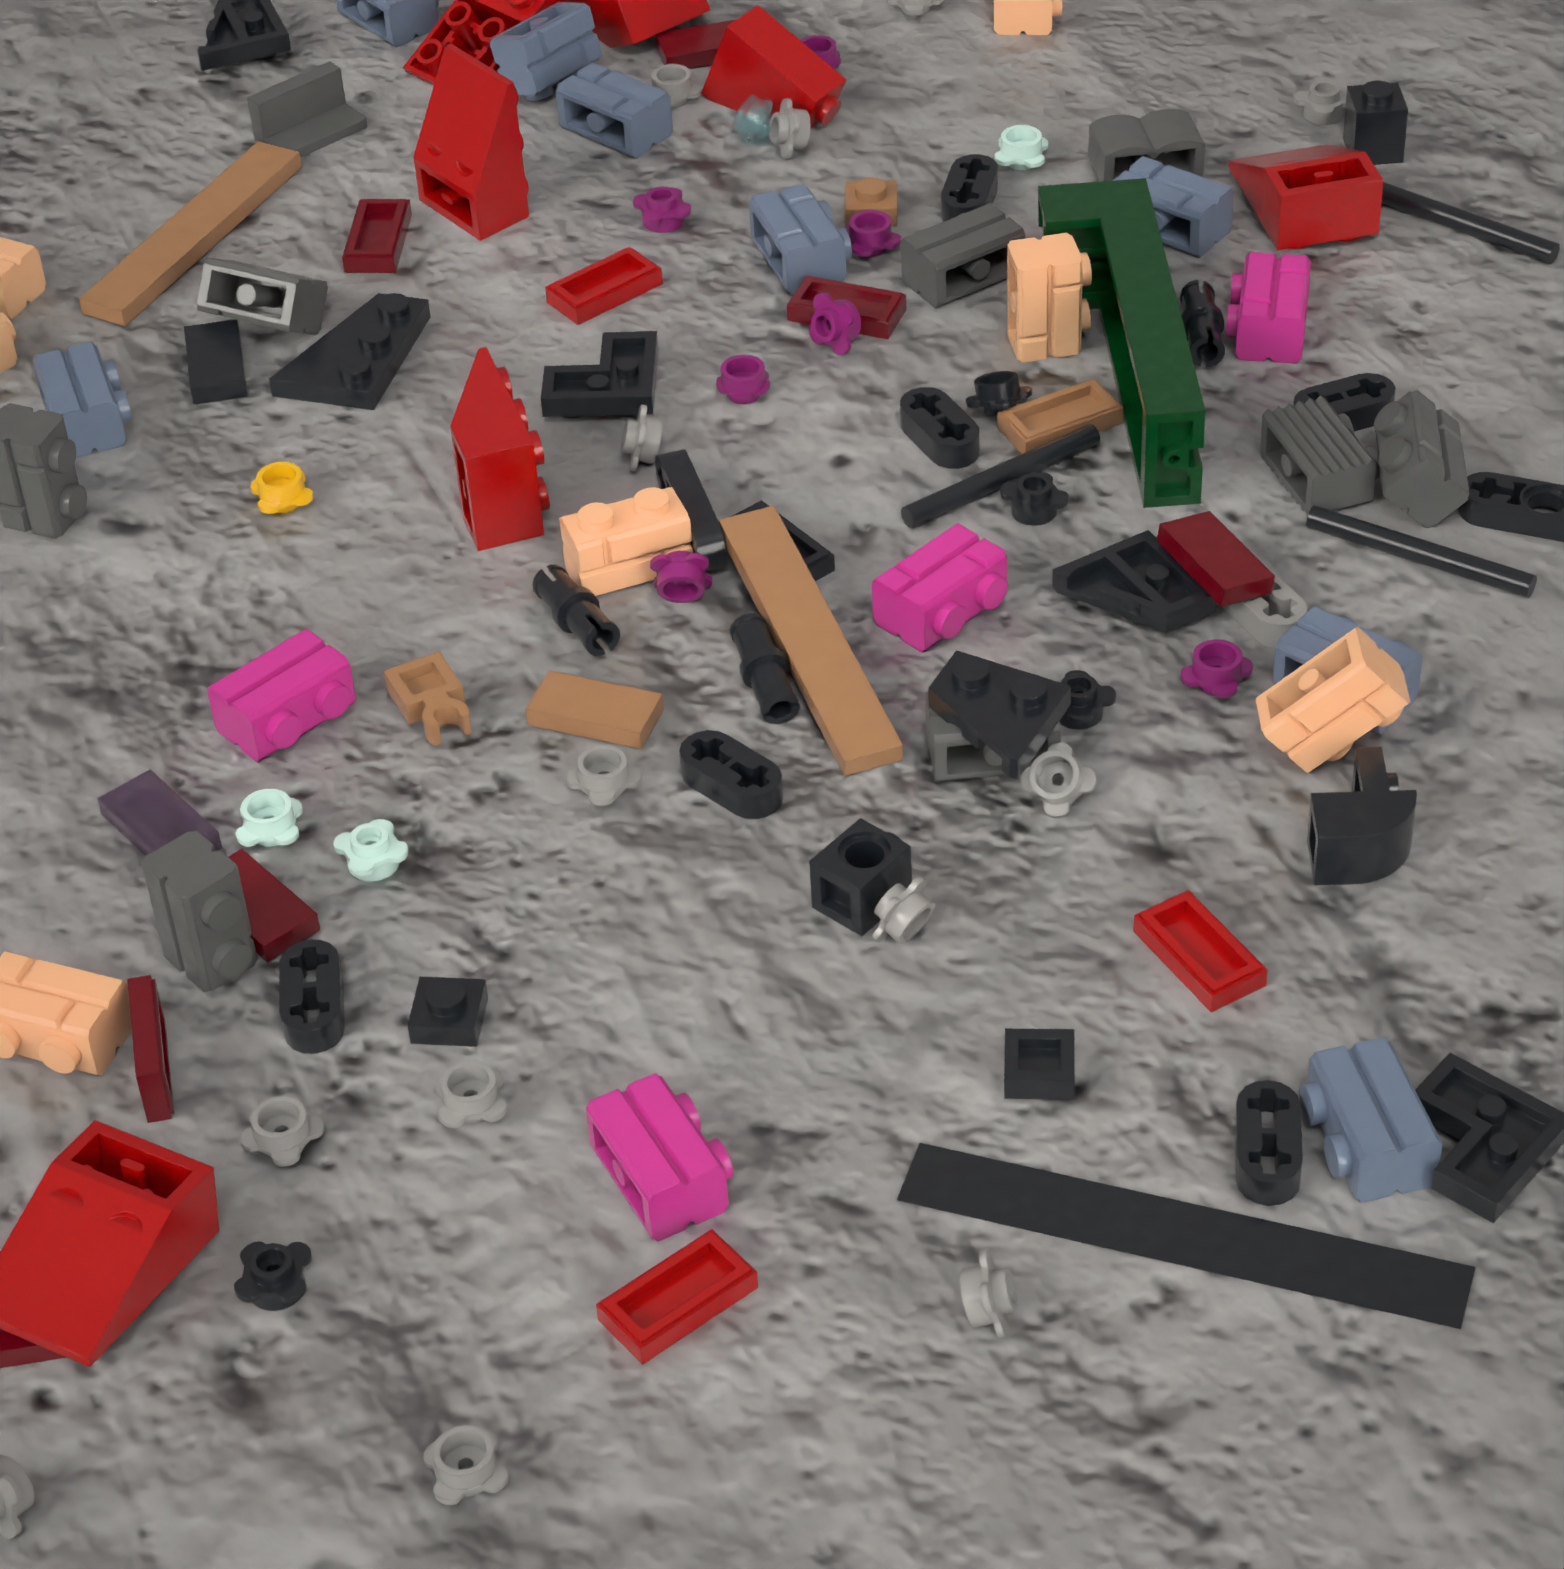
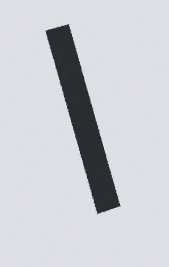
M919 1143L897 1198V1201L1461 1329L1476 1268L1470 1265L924 1143Z

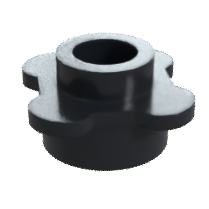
M991 372L981 375L974 380L976 395L966 398L965 401L966 406L969 408L984 407L986 415L997 416V412L1014 407L1020 399L1032 396V388L1029 386L1020 387L1019 376L1016 372Z
M1044 472L1023 475L1017 482H1006L1000 488L1001 497L1004 500L1011 501V514L1013 518L1022 524L1031 526L1051 522L1057 515V509L1066 507L1069 499L1068 493L1058 490L1053 484V477Z
M1073 670L1067 672L1061 683L1071 686V705L1060 719V724L1075 730L1088 729L1097 725L1103 717V707L1112 706L1115 703V689L1111 686L1099 685L1085 671Z
M258 1241L250 1243L243 1248L240 1253L241 1262L244 1265L243 1274L234 1284L235 1294L241 1301L252 1302L263 1310L278 1311L291 1307L304 1296L307 1290L304 1267L312 1261L311 1249L307 1244L297 1241L284 1246L278 1243L265 1244Z

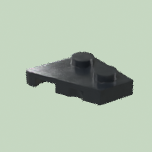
M218 0L214 9L215 17L209 21L206 28V46H199L197 54L200 69L205 71L252 59L268 60L275 57L278 53L291 51L289 33L270 0Z

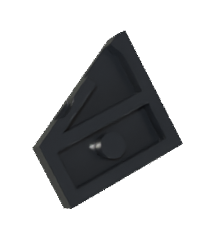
M1149 530L1059 566L1052 571V588L1057 593L1164 633L1173 631L1216 612L1217 602L1157 542V538Z
M956 650L928 687L929 708L947 723H952L959 727L962 736L975 748L979 749L987 745L1002 758V771L1009 777L1018 780L1071 705V686Z

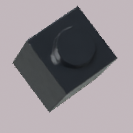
M1376 80L1367 82L1364 85L1347 86L1343 132L1344 144L1346 148L1365 151L1374 165L1404 162L1408 107L1398 82L1388 83Z

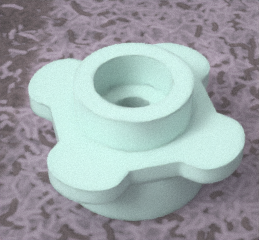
M1014 125L1008 127L1002 132L998 140V146L1001 149L994 154V160L998 165L1008 166L1015 170H1028L1040 167L1045 162L1042 152L1048 149V140L1042 137L1040 130L1033 126Z
M262 789L251 793L243 800L240 807L243 825L236 830L238 843L246 847L256 844L272 847L289 845L295 842L299 837L298 827L295 826L296 818L303 813L301 802L290 798L287 793L278 789Z
M377 819L370 823L359 825L352 832L339 834L334 840L335 852L345 855L349 872L352 876L362 881L374 882L391 876L397 870L399 863L408 856L407 844L396 839L393 834V824L385 819Z

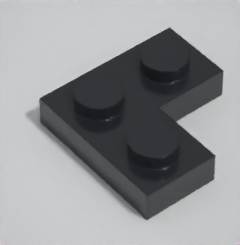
M657 331L603 332L599 365L544 366L541 391L542 416L578 418L581 416L618 415L621 417H632L638 415L641 404L647 405L646 414H653L659 351Z
M1449 1053L1415 1089L1433 1126L1460 1140L1434 1169L1431 1189L1492 1223L1501 1216L1564 1144V1112L1452 1053Z

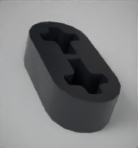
M970 154L954 161L941 192V219L943 222L989 203L993 204L998 191V164L993 158L981 154Z
M1374 373L1357 374L1303 389L1295 395L1293 406L1299 400L1302 403H1305L1309 398L1315 401L1321 395L1337 414L1345 413L1349 417L1355 432L1374 426L1375 419L1381 409L1395 400L1396 387L1385 376Z
M932 387L912 389L900 399L901 429L932 462L948 469H959L975 463L979 458L980 451L979 427L945 392Z
M705 730L696 732L688 736L681 743L679 750L681 774L683 781L689 787L733 814L745 819L765 818L775 813L781 807L783 801L782 774L779 767L769 759L719 731Z
M308 939L297 942L286 949L281 955L279 962V1013L286 1043L293 1050L303 1054H316L329 1050L338 1044L345 1030L344 980L337 949L332 944L323 940ZM316 970V981L305 982L304 979H306L307 971ZM319 1009L317 1022L308 1023V1011Z
M1270 1080L1256 1081L1242 1089L1238 1094L1236 1102V1183L1238 1190L1244 1197L1256 1204L1266 1206L1281 1205L1292 1200L1298 1193L1301 1183L1303 1161L1301 1104L1298 1095L1287 1085ZM1261 1112L1273 1113L1275 1128H1262ZM1262 1157H1275L1276 1174L1263 1173Z

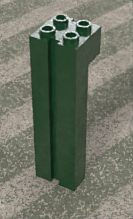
M1146 178L1038 186V226L1043 227V236L1068 233L1073 236L1079 252H1086L1090 259L1092 282L1090 286L1082 287V299L1086 298L1090 310L1099 309L1120 405L1123 407V420L1143 508L1201 504L1203 466L1198 449L1204 448L1205 407Z

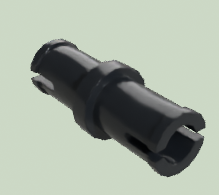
M1193 280L1183 286L1180 292V302L1183 306L1181 317L1193 363L1201 367V354H1204L1206 367H1212L1221 362L1225 355V346L1221 337L1224 330V317L1221 310L1215 304V291L1212 285L1204 281L1202 285L1203 293H1201L1199 280Z
M550 564L547 566L548 571L556 579L555 581H552L542 569L538 571L533 580V591L552 609V616L556 624L563 631L573 633L591 655H606L604 649L596 641L597 639H601L608 649L612 651L619 643L620 629L600 610L599 600L590 589L578 586L560 565Z
M749 613L738 617L731 624L729 632L741 658L739 669L742 680L747 687L753 689L760 705L762 717L766 722L770 724L786 723L793 719L800 709L797 696L793 693L787 677L789 672L788 660L783 651L775 647L768 631L767 622L762 615Z

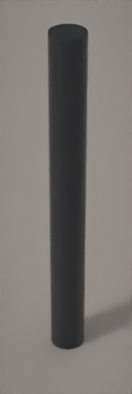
M1383 182L1381 204L1550 264L1556 260L1559 254V243Z
M1088 424L901 508L902 519L909 528L923 524L1000 489L1006 482H1016L1023 475L1039 472L1099 445L1101 441L1099 431L1093 424Z
M1316 505L1312 506L1307 516V528L1526 598L1531 597L1536 586L1537 575Z

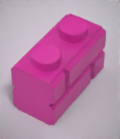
M1250 252L1245 257L1244 272L1232 274L1226 337L1236 338L1235 355H1237L1239 360L1264 362L1267 357H1270L1272 362L1298 364L1300 359L1302 360L1311 260H1309L1307 255L1282 254L1281 258H1276L1274 253Z
M959 523L955 524L872 581L873 619L876 625L895 637L900 635L903 642L921 653L942 638H953L960 632L965 622L984 609L992 610L996 608L1004 599L1008 589L1007 556L1004 549L985 538L979 540L978 534Z
M307 628L212 684L207 689L214 725L218 733L234 745L238 744L240 749L256 762L261 761L278 749L290 747L301 735L327 719L340 716L348 706L356 701L350 663L346 656L332 646H326L321 638Z
M654 1073L628 1084L623 1092L616 1089L589 1101L588 1106L585 1108L590 1145L652 1239H655L657 1242L686 1230L691 1222L697 1225L725 1213L727 1206H729L727 1180L734 1175L732 1163L724 1145L719 1139L715 1138L707 1142L700 1132V1118L693 1101L687 1093L683 1092L675 1096L663 1077Z

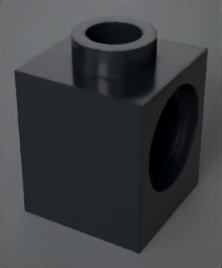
M862 818L858 819L809 861L812 908L860 936L866 934L881 920L874 913V910L885 893L898 883H901L905 888H908L912 883L911 846L903 842L895 834L885 832Z

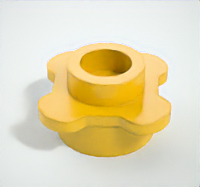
M275 462L264 466L257 473L256 479L250 484L251 492L259 496V511L266 514L287 513L295 510L298 506L309 504L314 498L312 489L306 488L304 485L306 481L305 473L296 464L290 462Z

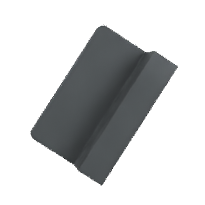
M330 61L247 97L254 140L300 152V158L367 128L366 116L346 103L341 68Z

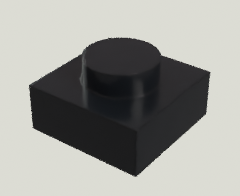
M420 976L407 1025L410 1043L477 1047L488 1002L486 979Z
M1005 1028L1004 1099L1074 1100V1029Z

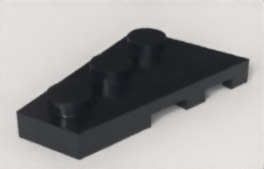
M378 293L269 378L272 397L374 410L431 317L428 299L406 297L399 293Z

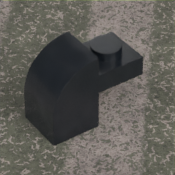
M1356 747L1352 792L1311 793L1307 844L1314 886L1374 882L1397 871L1410 854L1417 792L1416 790H1399L1397 773L1386 772L1382 747Z

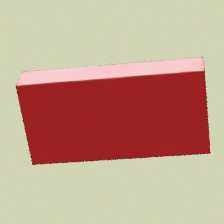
M627 247L546 286V300L549 305L575 324L580 325L662 285V268L633 248Z
M1189 890L1134 915L1133 932L1211 1013L1267 986L1268 969Z
M711 1229L596 1304L598 1321L643 1365L758 1288L757 1271Z

